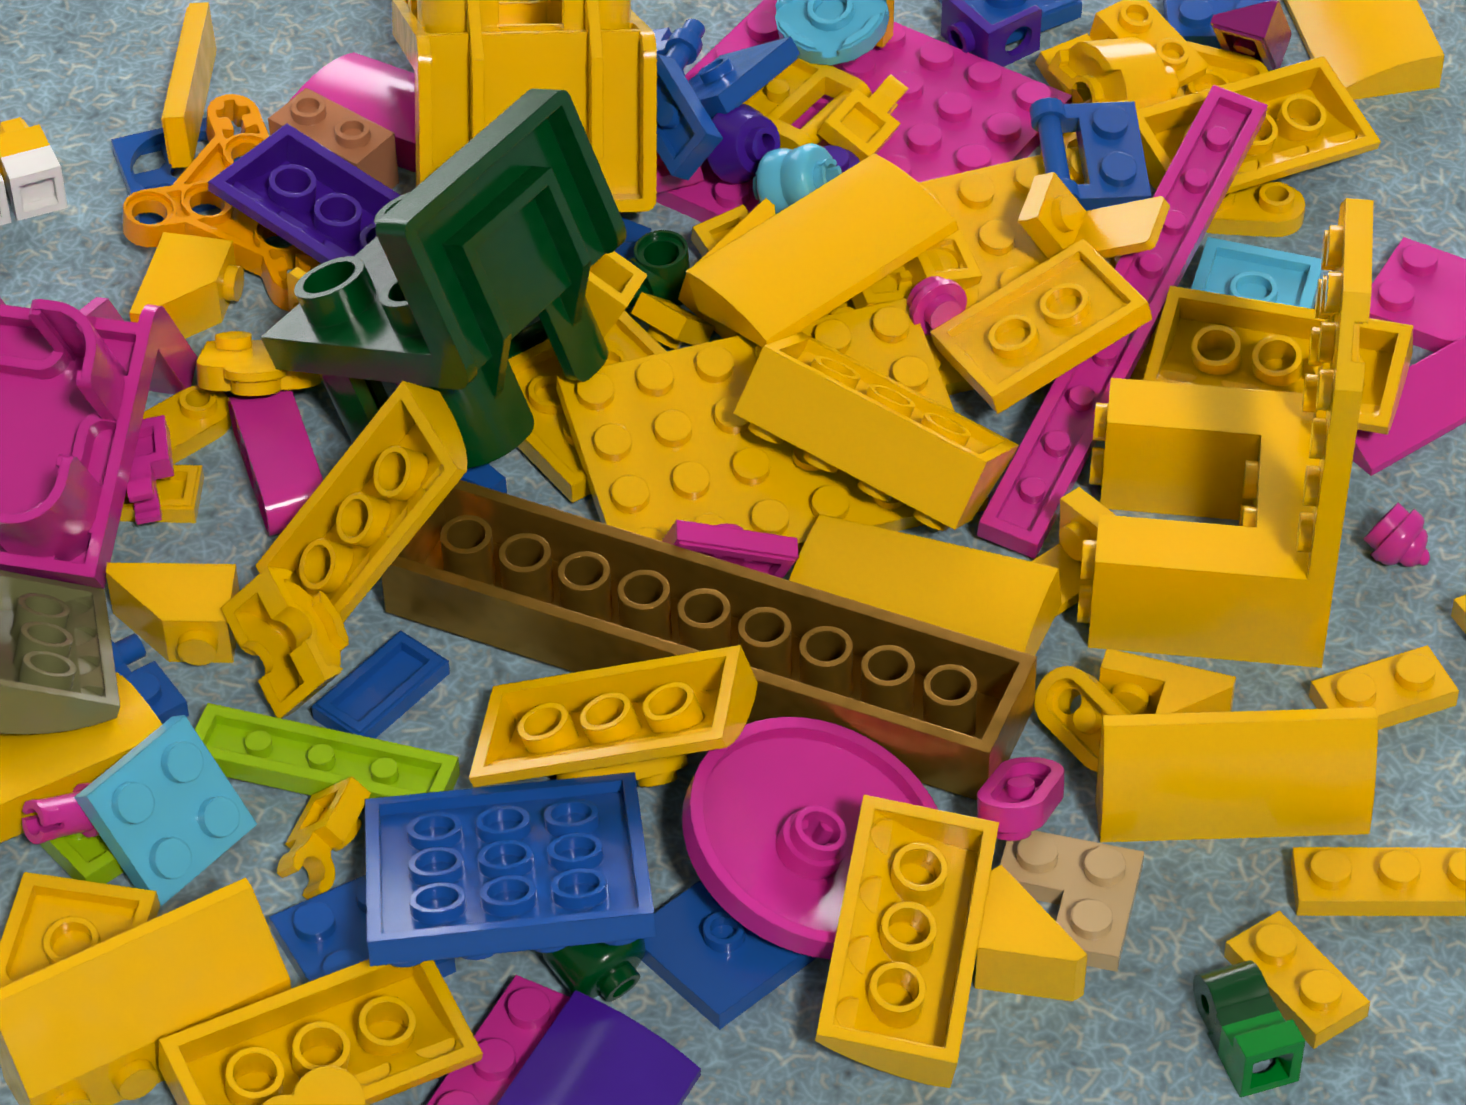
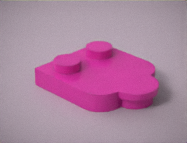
M1403 237L1372 283L1369 318L1413 325V345L1434 353L1466 335V259Z

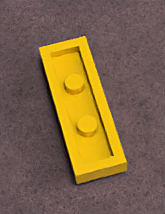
M1293 847L1291 869L1297 916H1466V848Z

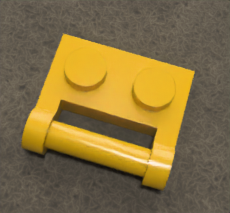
M798 58L743 104L752 106L775 124L780 135V148L794 149L808 143L818 144L823 140L817 134L822 124L855 87L868 98H870L872 92L864 81L836 67L811 64ZM824 94L834 98L801 129L791 125Z

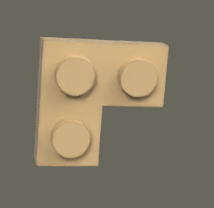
M1035 830L1031 831V835L1026 839L1006 841L1000 865L1035 900L1060 905L1056 922L1088 954L1087 966L1118 972L1143 868L1144 851Z

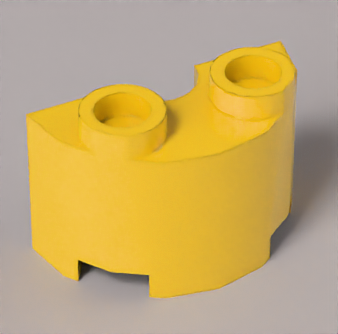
M1137 37L1077 42L1069 49L1057 51L1047 69L1070 90L1089 88L1092 103L1135 101L1136 110L1174 99L1179 88L1178 77L1173 68L1164 66L1163 60L1154 48Z
M266 567L225 603L221 610L240 648L250 655L259 656L265 667V675L258 682L264 697L270 704L276 717L282 719L294 713L343 670L340 667L341 651L349 645V638L341 616L321 590L312 597L299 585L288 580L293 573L292 571L283 568Z

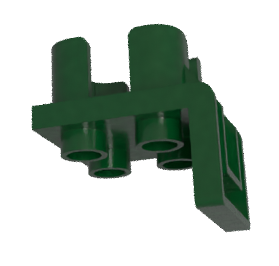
M528 90L415 189L393 199L382 207L374 219L377 236L355 256H345L329 260L304 274L294 287V293L299 304L261 336L276 369L320 375L352 444L389 398L381 381L396 383L397 387L402 381L440 391L461 432L467 454V469L488 464L514 450L531 434L534 427V418L508 361L511 339L535 317L539 316L565 376L575 381L589 380L605 364L609 354L608 347L585 294L590 267L604 254L614 252L624 243L626 227L570 94L566 90Z

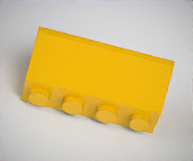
M803 332L763 346L733 412L750 422L748 429L756 436L772 443L781 444L785 440L804 450L803 458L811 465L828 472L835 473L840 469L859 479L857 486L866 494L887 502L895 498L914 508L913 516L918 521L941 531H947L949 527L956 530L973 519L1014 457L1019 446L1013 441Z
M247 878L238 880L1 987L0 1065L4 1080L18 1104L113 1105L124 1099L135 1100L148 1094L156 1084L165 1080L158 1067L159 1039L292 989L286 967L254 890Z

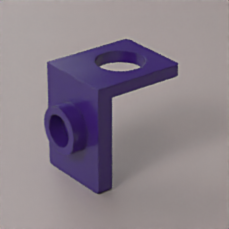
M942 0L941 36L949 45L961 49L964 53L969 52L1005 67L1040 50L1042 9L1034 5L992 25L965 1ZM1026 26V36L1021 44L1013 50L1006 51L1005 45L1009 36L1016 29Z

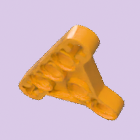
M237 94L218 96L210 102L207 108L206 134L209 143L173 185L140 190L126 198L123 204V234L130 242L142 247H157L163 232L233 240L236 266H242L243 269L261 276L273 304L282 310L290 312L287 270L298 267L308 272L321 263L294 245L286 248H277L265 242L267 238L278 235L208 191V181L233 164L234 159L245 155L269 137L260 111L252 100ZM231 121H233L237 127H241L240 134L234 135V128ZM200 204H211L220 208L221 212L212 216H204L196 213L192 208ZM142 213H155L162 216L164 220L157 224H144L137 221L134 217Z

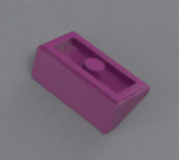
M1266 1L1213 15L1210 23L1223 50L1251 56L1262 62L1268 71L1281 67L1291 39V30L1279 1Z

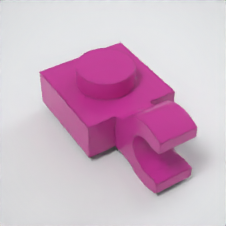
M165 415L142 419L127 485L128 499L130 503L133 502L137 525L162 520L156 479L174 476L170 431Z

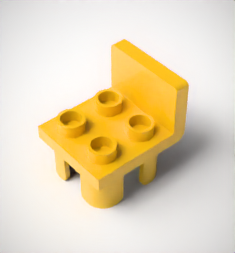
M392 0V34L415 70L416 187L528 90L555 89L566 90L570 94L619 212H647L654 208L657 187V49L653 30L631 10V0Z

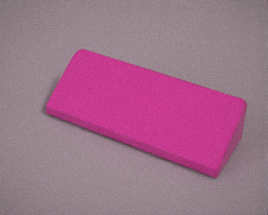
M1466 335L1409 367L1399 405L1388 435L1357 429L1353 461L1370 476L1466 422Z

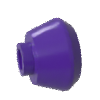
M741 104L727 114L716 113L712 119L723 139L707 159L713 172L723 181L740 184L752 180L756 176L755 173L763 156L769 151L780 148V135L777 127L770 119L752 106Z

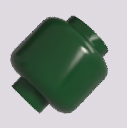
M637 939L630 944L621 946L605 943L566 946L562 950L542 953V955L571 995L575 990L592 998L602 994L607 1002H611L626 994L639 981L641 976L636 968L645 955V942L643 939Z

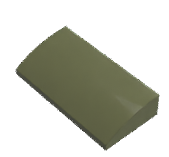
M0 570V733H56L85 728L117 718L120 701L105 589Z

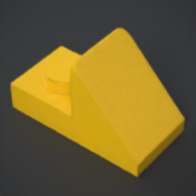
M1107 648L1100 667L1099 682L1133 715L1232 712L1236 677Z

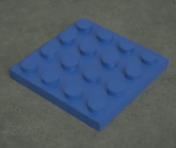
M635 772L365 799L367 946L370 966L390 964L395 967H412L423 961L458 957L467 960H482L497 953L526 950L551 953L562 950L566 946L595 943L621 946L630 944L637 939L656 937L654 907Z

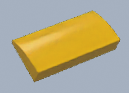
M1283 0L1310 59L1324 55L1353 100L1440 88L1444 53L1417 0Z
M1324 55L1219 86L1268 105L1265 120L1226 194L1378 149L1381 143ZM1211 88L1136 110L1149 183L1156 190Z
M874 153L686 270L698 311L763 347L764 345L795 335L959 229L956 219L927 189L902 169Z
M1170 286L1143 380L1303 393L1305 374L1318 373V366H1308L1311 328L1320 327L1321 321L1325 322V319L1315 318V309ZM1369 318V323L1360 324L1359 362H1365V373L1358 430L1388 435L1399 405L1413 353V325Z
M402 381L255 565L258 572L261 573L266 567L283 568L292 571L293 573L288 580L299 585L312 597L321 590L333 604L344 623L467 472V454L457 422L440 391Z
M819 514L789 578V581L1033 656L1036 655L1062 604L1058 567Z
M741 645L493 686L469 780L473 788L727 748L740 736L747 723L755 700L758 682Z
M116 672L120 708L115 719L85 728L56 733H0V843L24 833L22 818L38 815L36 812L30 814L22 812L26 801L72 793L78 784L92 783L162 725L149 704L122 675Z
M1376 707L1103 715L1095 795L1100 843L1370 834L1377 767Z
M863 795L815 1037L816 1042L874 1069L927 1085L951 1087L958 1063L999 822Z
M369 959L159 1039L158 1067L178 1105H262L272 1097L292 1095L296 1084L307 1072L327 1065L341 1067L353 1074L363 1088L365 1105H370L481 1061L483 1052L434 960L423 961L412 967H395L390 964L370 966Z

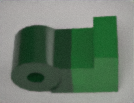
M1248 960L1195 975L1193 992L1198 1012L1209 1031L1207 1035L1239 1097L1242 1098L1299 1081L1305 1039L1293 1019L1284 1020L1270 995L1266 980L1256 963ZM1275 1058L1276 1063L1270 1070L1263 1073H1252L1255 1063Z

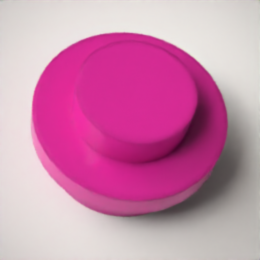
M940 276L925 278L911 290L908 296L909 318L914 325L920 323L924 334L931 336L930 331L966 309V293L953 280L944 279Z

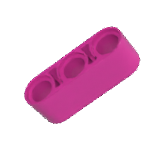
M281 390L280 392L263 396L235 395L228 397V408L233 432L268 536L281 534L323 481L292 390Z

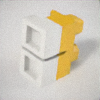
M21 117L0 123V225L12 223L5 187L17 221L68 208L61 166L40 124L29 127Z

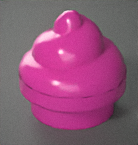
M1399 502L1363 538L1374 549L1370 555L1384 565L1391 566L1401 563L1406 567H1414L1419 564L1425 566L1430 561V555L1426 549L1428 534L1423 528L1424 517L1415 509L1409 513Z

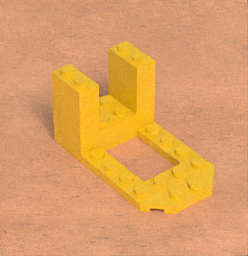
M1346 198L1340 204L1338 225H1330L1329 230L1324 231L1321 270L1330 271H1328L1327 275H1323L1322 279H1318L1315 318L1325 319V322L1321 321L1320 327L1311 328L1308 366H1318V373L1305 374L1303 393L1111 378L1109 403L1096 402L1093 440L1105 441V448L1092 447L1089 484L1102 485L1100 503L1112 510L1239 520L1238 526L1099 514L1097 541L1083 540L1080 579L1093 580V585L1080 584L1077 623L1090 624L1088 648H1109L1121 651L1322 668L1363 394L1365 362H1359L1360 324L1369 323L1374 200Z

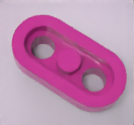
M1019 757L1002 762L977 793V818L999 822L997 839L1017 841L1028 838L1031 835V831L1037 830L1045 824L1064 797V767L1053 760L1039 757Z

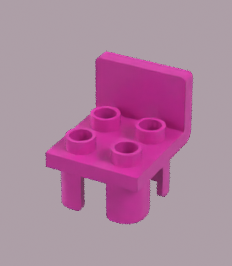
M96 297L80 310L63 302L45 299L32 300L31 308L6 305L0 298V570L95 588H105L107 579L105 573L107 563L111 562L148 392L176 394L183 389L191 387L198 359L163 306L145 305L141 311L138 323L124 321L108 298Z

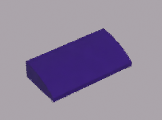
M288 123L208 181V191L321 264L339 257L355 256L377 236L374 219L379 210L393 199L401 196Z
M575 990L496 1105H682L701 1076V1068L666 1040L616 1009Z

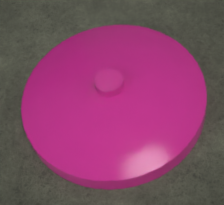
M777 717L746 724L740 736L733 744L727 748L709 750L686 791L682 811V828L686 849L699 879L728 914L748 930L779 947L807 956L831 959L863 795L937 810L938 808L931 795L913 772L896 756L871 739L848 728L822 720L803 717Z

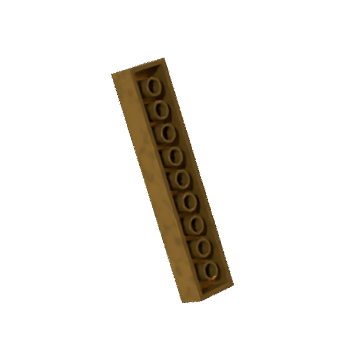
M459 480L381 576L386 612L573 672L741 645L758 682L755 700L746 724L777 717H803L837 724L853 730L884 747L905 764L921 783L977 800L978 791L1002 762L1009 760L1034 709L1037 656L463 480Z

